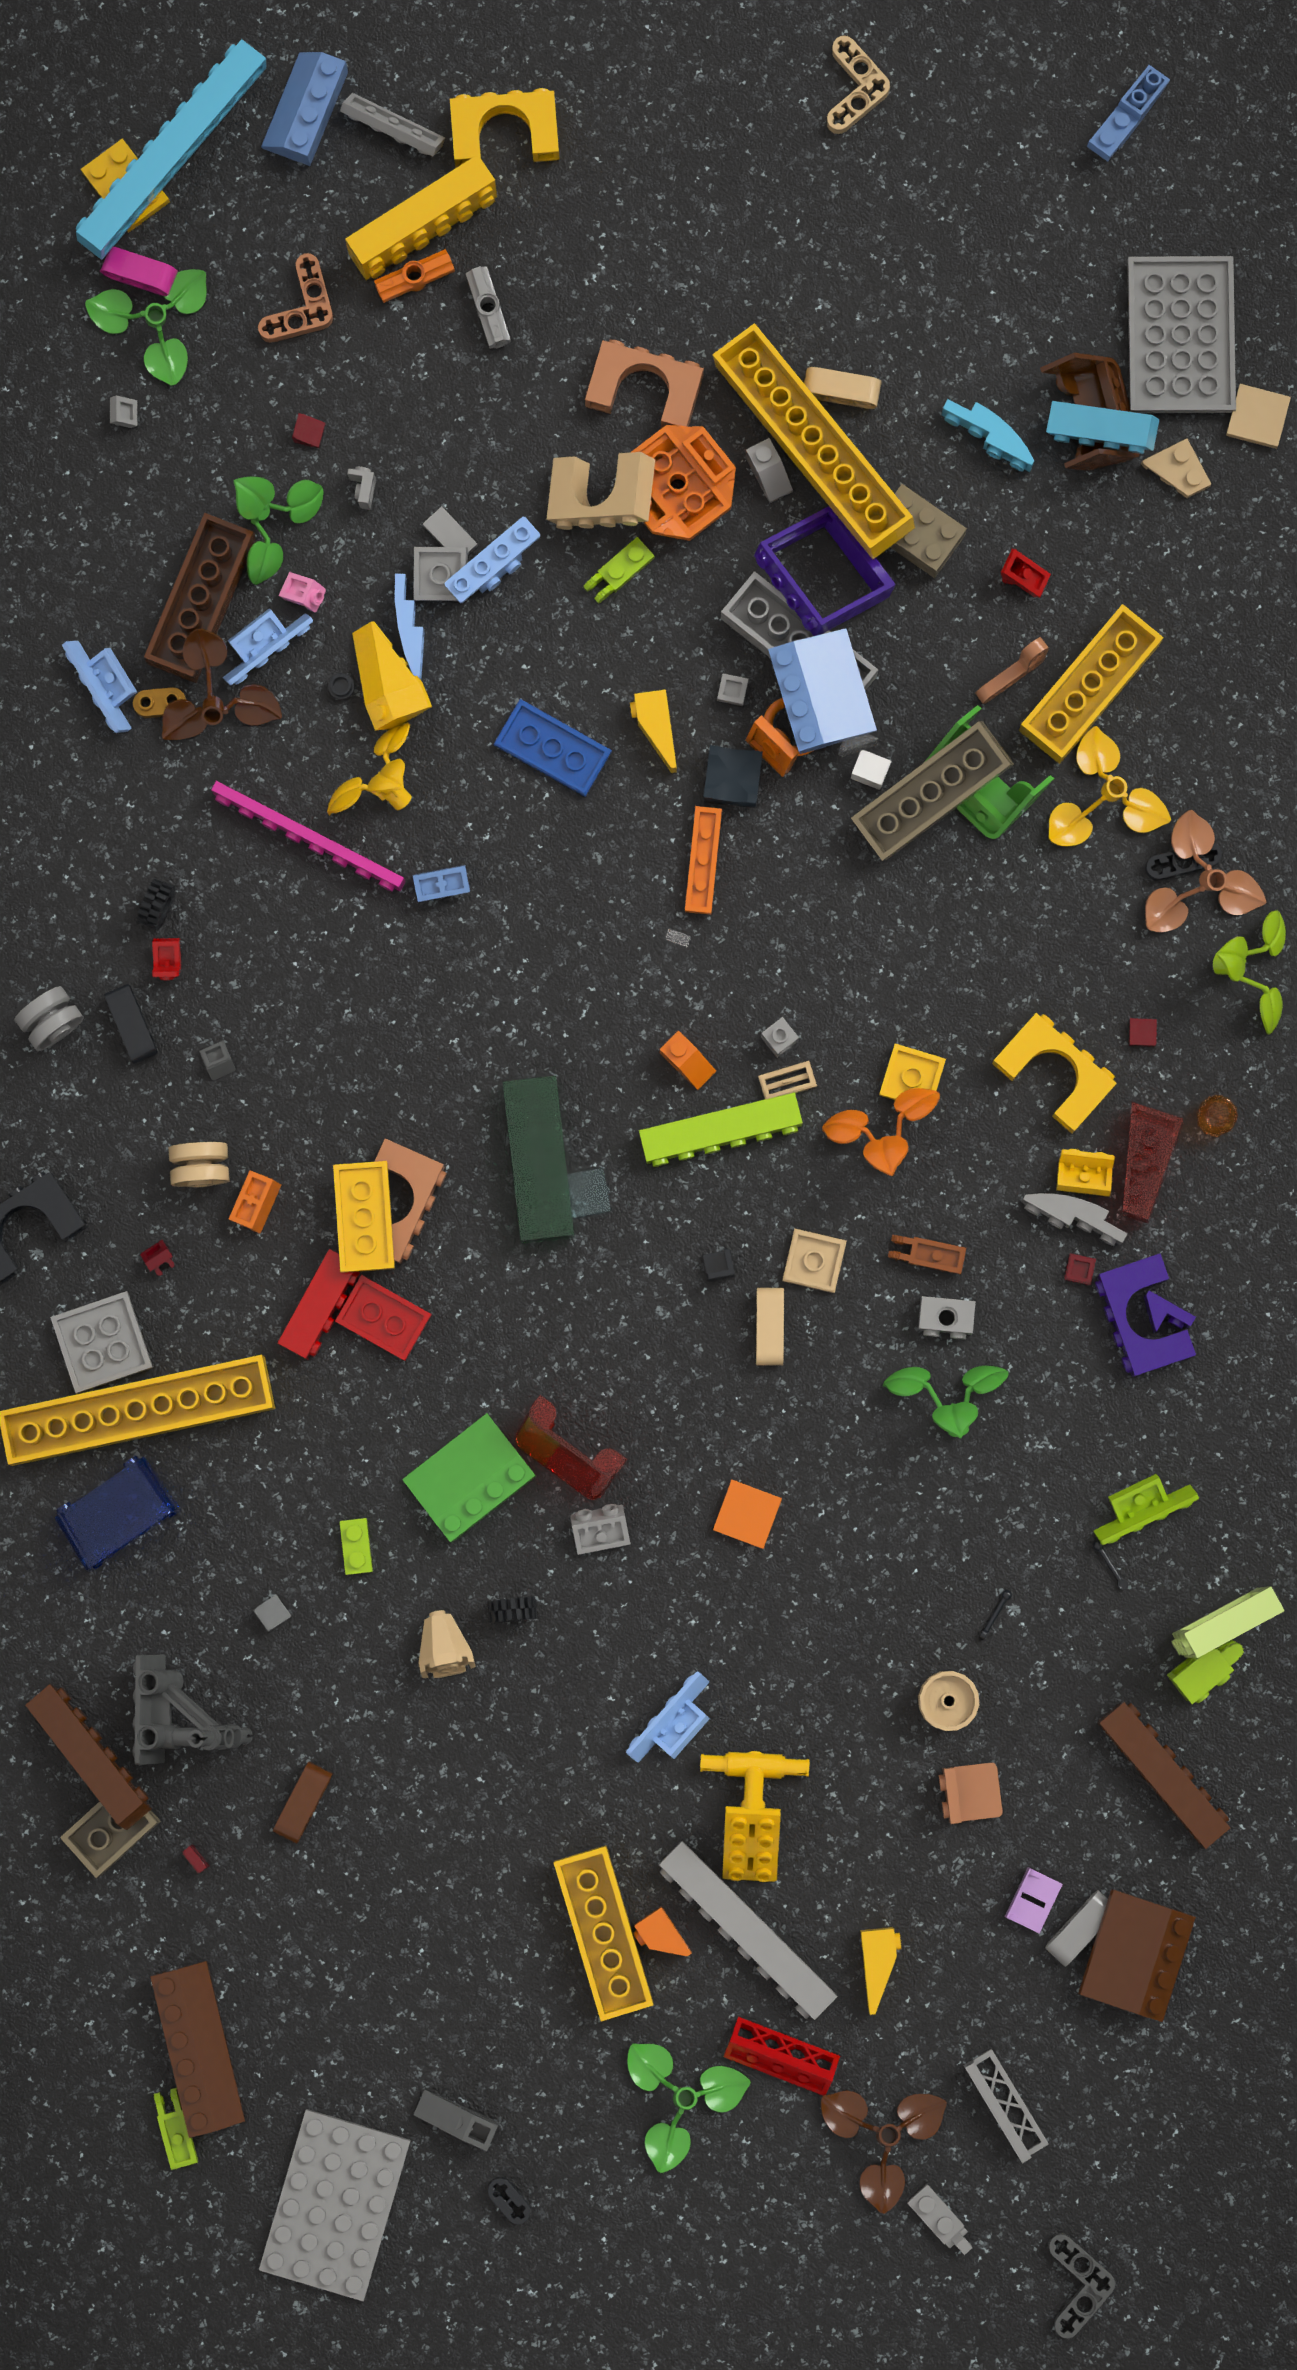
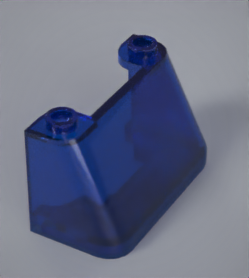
M137 1456L132 1457L123 1464L125 1469L71 1505L70 1502H67L56 1510L58 1513L55 1517L56 1522L87 1571L93 1572L103 1565L104 1558L110 1559L113 1557V1554L155 1525L162 1523L161 1519L171 1518L181 1511L145 1457L140 1459Z

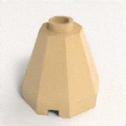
M444 1610L431 1612L429 1614L430 1617L424 1619L419 1656L422 1678H428V1673H433L434 1678L461 1674L466 1671L465 1666L468 1664L471 1669L476 1667L473 1653L452 1615L446 1614Z

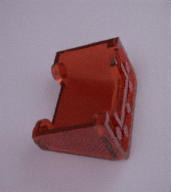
M539 1395L516 1432L515 1441L517 1446L586 1498L593 1500L601 1498L628 1463V1459L613 1449L601 1450L593 1460L588 1458L552 1431L555 1426L556 1409L551 1402Z

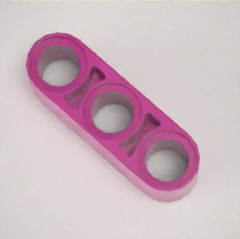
M113 247L107 253L100 270L103 275L110 279L162 296L169 295L178 273L174 267L166 263L117 247Z

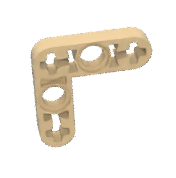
M848 36L836 38L832 46V55L859 87L828 113L827 127L836 134H842L882 102L888 96L890 90L888 78L857 43ZM839 45L843 47L849 46L848 52L853 58L849 64L847 63L849 62V56L846 52L839 53ZM859 62L865 63L868 66V71L865 74H857L853 68L855 64ZM874 83L877 85L882 83L883 91L876 90L872 93L871 99L873 101H871L868 94L872 92ZM862 98L866 106L862 110H855L851 106L853 99ZM844 107H846L849 114L844 117L843 125L840 123L833 124L834 116L841 118L845 114L846 109Z

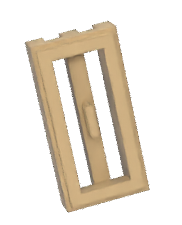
M809 1061L758 1076L765 1099L794 1092L799 1093L817 1087ZM806 1068L807 1073L766 1085L765 1080ZM809 1078V1083L769 1094L768 1090Z

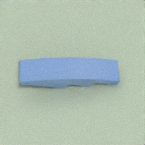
M395 573V607L398 630L410 671L421 680L425 633L423 627H414L416 605L415 601L406 600V574Z

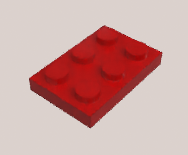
M361 1275L335 1322L406 1361L432 1314Z

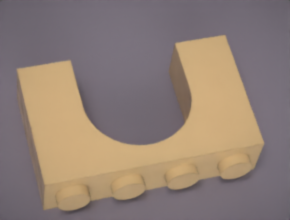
M642 452L619 453L614 488L604 502L592 507L587 499L590 464L577 457L553 458L547 520L557 524V528L570 530L572 526L594 528V525L597 524L604 527H615L616 523L636 526L638 522L649 521L655 467L654 458Z

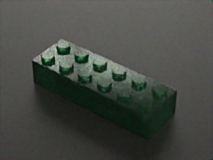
M556 1076L503 1082L521 1243L575 1238Z

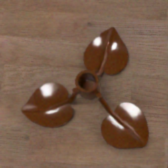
M202 628L193 630L187 636L183 645V657L191 669L199 670L205 667L207 698L203 701L202 707L199 706L195 708L191 701L185 699L169 703L163 713V740H181L200 734L204 731L207 724H219L223 719V714H228V710L234 704H236V717L247 725H261L282 718L278 700L267 688L260 685L244 686L240 690V698H233L224 706L223 701L212 694L210 666H219L225 661L227 657L225 642L218 635Z
M840 2091L821 2098L823 2119L834 2134L843 2138H852L857 2134L859 2126L876 2132L878 2143L885 2147L881 2166H868L862 2172L859 2181L860 2190L864 2198L879 2213L884 2214L897 2204L905 2186V2177L901 2168L897 2165L886 2166L891 2146L899 2142L901 2138L900 2131L904 2127H906L907 2133L915 2139L924 2140L935 2135L941 2126L943 2114L947 2106V2102L944 2099L930 2094L910 2095L904 2098L897 2107V2115L903 2122L898 2126L886 2124L879 2128L862 2121L867 2116L868 2107L865 2099L858 2093Z

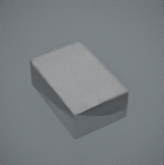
M668 928L665 939L688 947L691 936Z

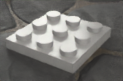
M127 1291L50 1317L76 1394L153 1368Z

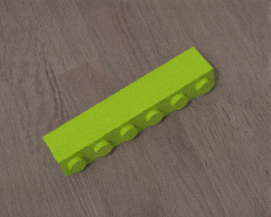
M794 1092L639 1130L646 1163H652L653 1167L668 1164V1159L678 1157L679 1161L695 1157V1152L703 1150L705 1154H711L720 1151V1146L730 1144L731 1148L746 1145V1140L756 1138L757 1142L771 1139L773 1133L781 1131L783 1135L798 1132V1127H801L803 1122Z

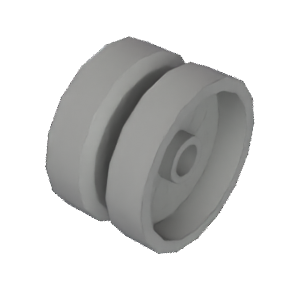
M61 986L55 987L34 999L14 1019L23 1032L32 1031L28 1040L37 1051L44 1050L66 1037L84 1019V1016L75 1005L67 1006L70 997Z

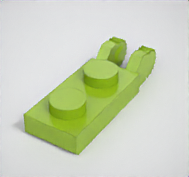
M636 537L599 569L598 573L585 583L584 588L590 591L599 582L604 580L608 586L598 592L595 600L601 603L639 573L655 556Z
M177 2088L170 2090L171 2100L175 2109L173 2112L166 2113L164 2098L160 2092L154 2094L158 2111L157 2119L171 2170L199 2162L193 2138L188 2136Z

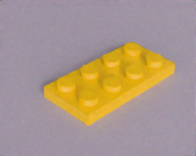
M388 1162L333 1165L340 1272L395 1269Z

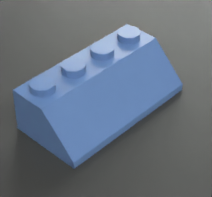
M299 52L262 143V149L308 166L311 165L348 74L346 61L323 52Z

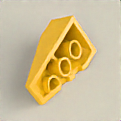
M374 621L352 633L365 706L375 730L392 729L402 725L432 707L422 681L418 676H414L407 668V662L404 658H399L392 649V643Z

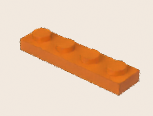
M695 806L685 912L711 915L722 814V809Z

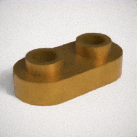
M178 688L143 690L135 695L133 707L136 713L143 718L163 717L170 697L174 696L177 700H186V697ZM144 699L151 700L148 707L141 705Z

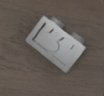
M608 1504L602 1507V1509L592 1511L583 1509L570 1515L578 1555L630 1545L623 1505Z

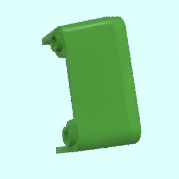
M977 705L956 722L925 762L971 728L969 723L982 708ZM1050 775L1034 789L1029 783L1019 781L1010 788L997 777L958 806L957 809L986 837L996 839L1036 801L1054 778Z

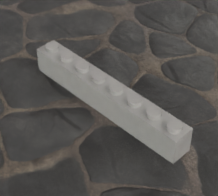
M683 1841L659 1863L662 1867L659 1871L661 1875L670 1883L675 1880L682 1887L679 1890L680 1894L688 1902L694 1899L701 1906L698 1910L699 1913L709 1922L714 1919L720 1925L719 1933L727 1941L733 1938L740 1945L737 1948L738 1952L748 1961L753 1958L759 1964L756 1968L757 1971L767 1980L772 1977L779 1984L776 1987L777 1991L785 1999L791 1996L798 2003L795 2007L796 2010L805 2019L811 2016L815 2020L838 1997Z

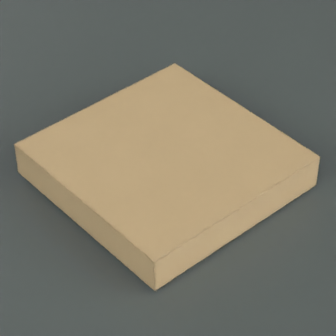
M1240 384L1236 395V411H1233L1231 414L1226 436L1277 449L1291 397Z
M794 1229L782 1281L835 1293L846 1240Z

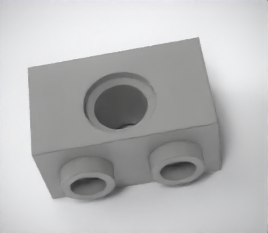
M922 1296L920 1298L918 1330L924 1331V1336L939 1337L940 1332L950 1333V1338L966 1339V1335L973 1334L976 1301ZM948 1311L953 1315L954 1321L951 1325L945 1326L940 1323L939 1315L941 1312Z

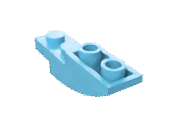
M947 399L942 410V416L945 417L946 422L953 426L961 425L967 428L968 432L974 437H985L983 449L987 450L986 453L989 456L1009 461L1010 465L1016 470L1024 471L1025 469L1028 472L1031 471L1034 463L1033 457L1021 438L1006 422L977 402L970 411Z

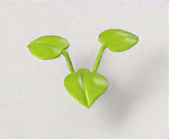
M1278 910L1271 911L1264 920L1262 935L1265 945L1263 947L1248 950L1244 937L1237 936L1228 941L1216 953L1213 959V970L1216 974L1228 975L1232 981L1240 980L1264 992L1260 998V1013L1267 1035L1273 1032L1280 1020L1283 1008L1281 994L1277 988L1269 990L1267 986L1243 977L1248 955L1266 952L1269 949L1271 956H1277L1283 949L1286 930L1284 920Z

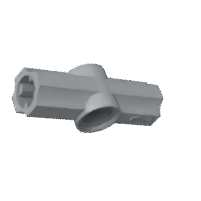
M477 267L471 269L466 273V278L490 349L503 347L510 343L511 339L488 268ZM486 303H491L495 306L491 312H485L481 308Z

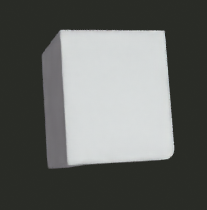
M861 750L852 771L851 779L880 790L891 761Z

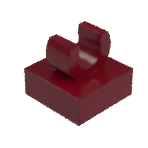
M160 1240L140 1254L150 1272L155 1270L159 1276L163 1275L159 1266L164 1262L168 1263L171 1268L174 1267V1262L171 1259L173 1256L163 1240Z

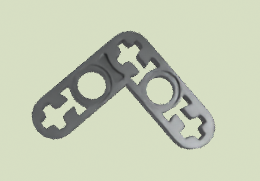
M1056 2233L1051 2236L1048 2242L1050 2253L1084 2283L1054 2319L1055 2331L1062 2338L1068 2339L1074 2337L1111 2295L1115 2289V2280L1109 2271L1068 2235ZM1064 2239L1067 2240L1065 2245L1071 2252H1073L1074 2248L1078 2249L1070 2257L1068 2263L1064 2261L1068 2258L1066 2253L1062 2250L1058 2251V2253L1055 2252L1057 2247L1054 2243L1056 2240L1060 2242ZM1079 2257H1085L1089 2260V2268L1085 2272H1078L1074 2268V2262ZM1095 2266L1099 2268L1095 2273L1101 2279L1108 2277L1107 2283L1109 2287L1107 2289L1101 2287L1098 2290L1096 2288L1098 2283L1093 2277H1090L1089 2281L1085 2279L1092 2274ZM1083 2296L1089 2297L1092 2300V2307L1086 2312L1080 2311L1077 2308V2301ZM1070 2308H1073L1077 2315L1083 2317L1080 2321L1076 2317L1072 2320L1071 2325L1073 2329L1071 2331L1068 2329L1060 2330L1062 2328L1060 2321L1062 2319L1068 2321L1072 2317V2313L1068 2312Z

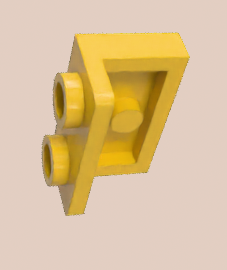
M1062 1149L1058 1162L1056 1190L1110 1197L1112 1168L1115 1156L1103 1152L1091 1153L1082 1152L1077 1149Z

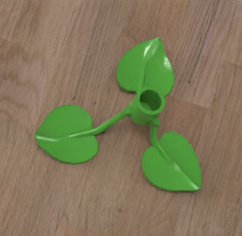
M190 269L178 272L169 295L163 296L170 303L167 305L152 303L145 311L136 314H130L132 311V301L126 293L120 290L111 289L103 291L97 296L86 300L85 306L92 321L101 330L110 334H119L126 331L128 319L145 317L146 323L150 327L157 329L160 343L151 344L144 354L146 369L153 377L170 386L176 385L181 380L186 371L188 361L186 348L180 340L175 338L165 342L161 326L166 321V310L171 309L174 305L182 314H193L202 308L206 300L205 271Z
M243 477L234 480L236 505L239 514L243 518L251 519V523L256 526L264 538V542L257 541L252 545L247 556V572L252 584H259L272 577L279 570L283 562L281 546L277 543H270V537L259 521L265 520L269 516L271 508L284 512L290 511V519L294 523L307 522L315 516L322 504L323 488L321 485L311 480H302L295 483L287 494L288 506H281L270 503L274 498L275 490L273 484L267 479Z
M978 1366L970 1369L962 1378L963 1384L968 1386L965 1391L964 1402L942 1406L930 1383L927 1382L931 1378L930 1372L920 1367H908L896 1371L884 1381L883 1386L891 1393L899 1396L914 1395L920 1392L923 1387L926 1388L938 1407L932 1414L934 1422L947 1431L950 1436L962 1438L963 1435L968 1433L969 1426L978 1416L977 1407L969 1403L971 1392L974 1390L978 1394H984L993 1391L1007 1379L1009 1372L1006 1369L995 1366Z
M632 2044L630 2046L627 2065L633 2082L639 2088L646 2091L655 2090L661 2082L674 2092L673 2102L679 2108L671 2126L666 2123H658L651 2127L646 2134L645 2149L656 2170L663 2173L673 2169L686 2157L690 2149L691 2139L688 2131L683 2128H675L684 2110L693 2108L697 2103V2097L705 2095V2103L711 2110L716 2112L732 2110L740 2102L745 2091L750 2086L751 2082L745 2075L729 2067L715 2066L707 2069L700 2077V2084L704 2090L695 2092L690 2087L678 2088L664 2079L670 2075L673 2069L672 2057L664 2047L655 2044Z

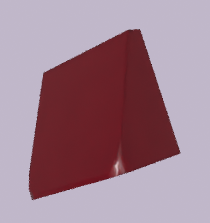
M298 413L292 435L293 442L319 448L326 423Z

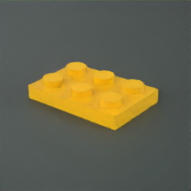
M121 139L81 168V171L100 197L104 199L109 194V188L117 178L121 180L127 173L126 168L133 159L138 160V158L126 142ZM162 190L127 230L128 233L170 203L169 198Z

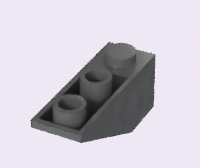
M425 2089L414 2112V2116L485 2151L488 2150L499 2125V2122Z

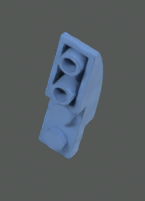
M1148 65L1122 97L1115 110L1090 139L1087 147L1108 162L1146 116L1170 79Z

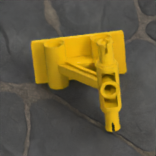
M757 1751L748 1753L728 1752L725 1753V1756L701 1754L700 1772H725L724 1775L745 1777L744 1800L741 1802V1807L726 1806L723 1879L759 1882L777 1881L781 1809L765 1808V1802L763 1801L764 1778L781 1779L784 1778V1775L809 1777V1759H785V1756H782V1754H763Z

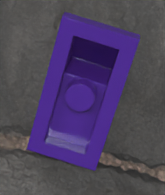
M1147 1291L1144 1295L1153 1333L1157 1332L1165 1316L1169 1317L1168 1322L1179 1329H1182L1184 1326L1186 1328L1191 1327L1196 1318L1195 1316L1151 1291Z

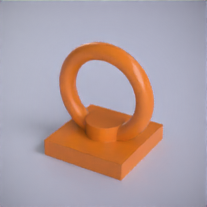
M780 698L768 707L764 717L761 715L753 723L745 741L755 751H763L762 757L784 777L790 771L797 756L807 755L812 751L800 754L797 746L791 745L786 734L780 729L773 727L776 714L785 708L783 698Z

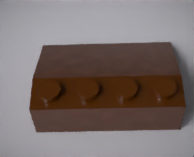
M1111 1889L1078 1994L1163 2022L1196 1917Z

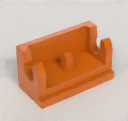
M250 1170L229 1220L261 1234L281 1184Z

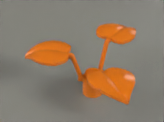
M914 1088L902 1092L894 1102L895 1110L900 1113L897 1117L896 1136H885L880 1140H876L869 1129L865 1127L869 1121L868 1116L858 1110H846L835 1114L825 1122L822 1131L825 1132L831 1141L840 1144L853 1142L860 1137L861 1132L865 1133L870 1139V1142L866 1144L863 1150L865 1159L877 1170L893 1176L897 1166L901 1164L908 1152V1143L901 1137L903 1118L906 1117L910 1121H916L927 1116L937 1105L940 1093L924 1088Z

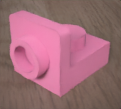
M289 572L279 596L284 600L305 606L310 611L316 613L323 602L326 589L313 579Z

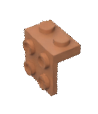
M984 1763L942 1768L943 1774L939 1775L940 1791H945L946 1802H942L943 1817L948 1818L950 1824L995 1818L1002 1815L996 1764Z

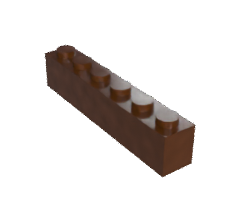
M49 1684L25 1706L120 1827L128 1830L152 1809L146 1802L149 1799L148 1795L141 1787L135 1788L130 1782L134 1779L124 1766L120 1768L115 1761L118 1757L108 1746L106 1748L102 1746L99 1742L102 1737L94 1727L88 1728L84 1723L87 1718L78 1707L73 1709L69 1703L71 1700L69 1694L62 1687L57 1689Z
M1120 1702L1097 1723L1202 1848L1207 1849L1230 1829V1826L1227 1824L1230 1819L1220 1807L1216 1810L1209 1803L1212 1799L1202 1786L1197 1789L1191 1780L1194 1776L1184 1765L1180 1768L1173 1759L1177 1756L1167 1745L1162 1747L1156 1740L1159 1735L1149 1723L1146 1726L1143 1725L1138 1719L1141 1714L1131 1702L1128 1705L1125 1702Z

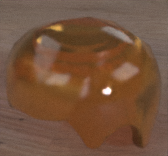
M1212 1095L1204 1099L1196 1112L1198 1126L1205 1134L1213 1137H1219L1231 1131L1238 1118L1235 1104L1230 1098L1222 1095Z

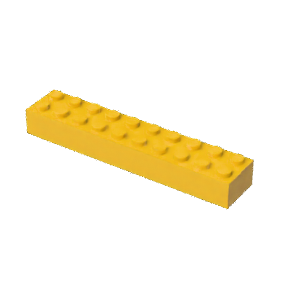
M755 323L712 354L716 368L872 559L915 529L914 519L910 512Z
M258 1355L0 1411V1427L8 1465L15 1466L274 1410L275 1404L265 1357Z

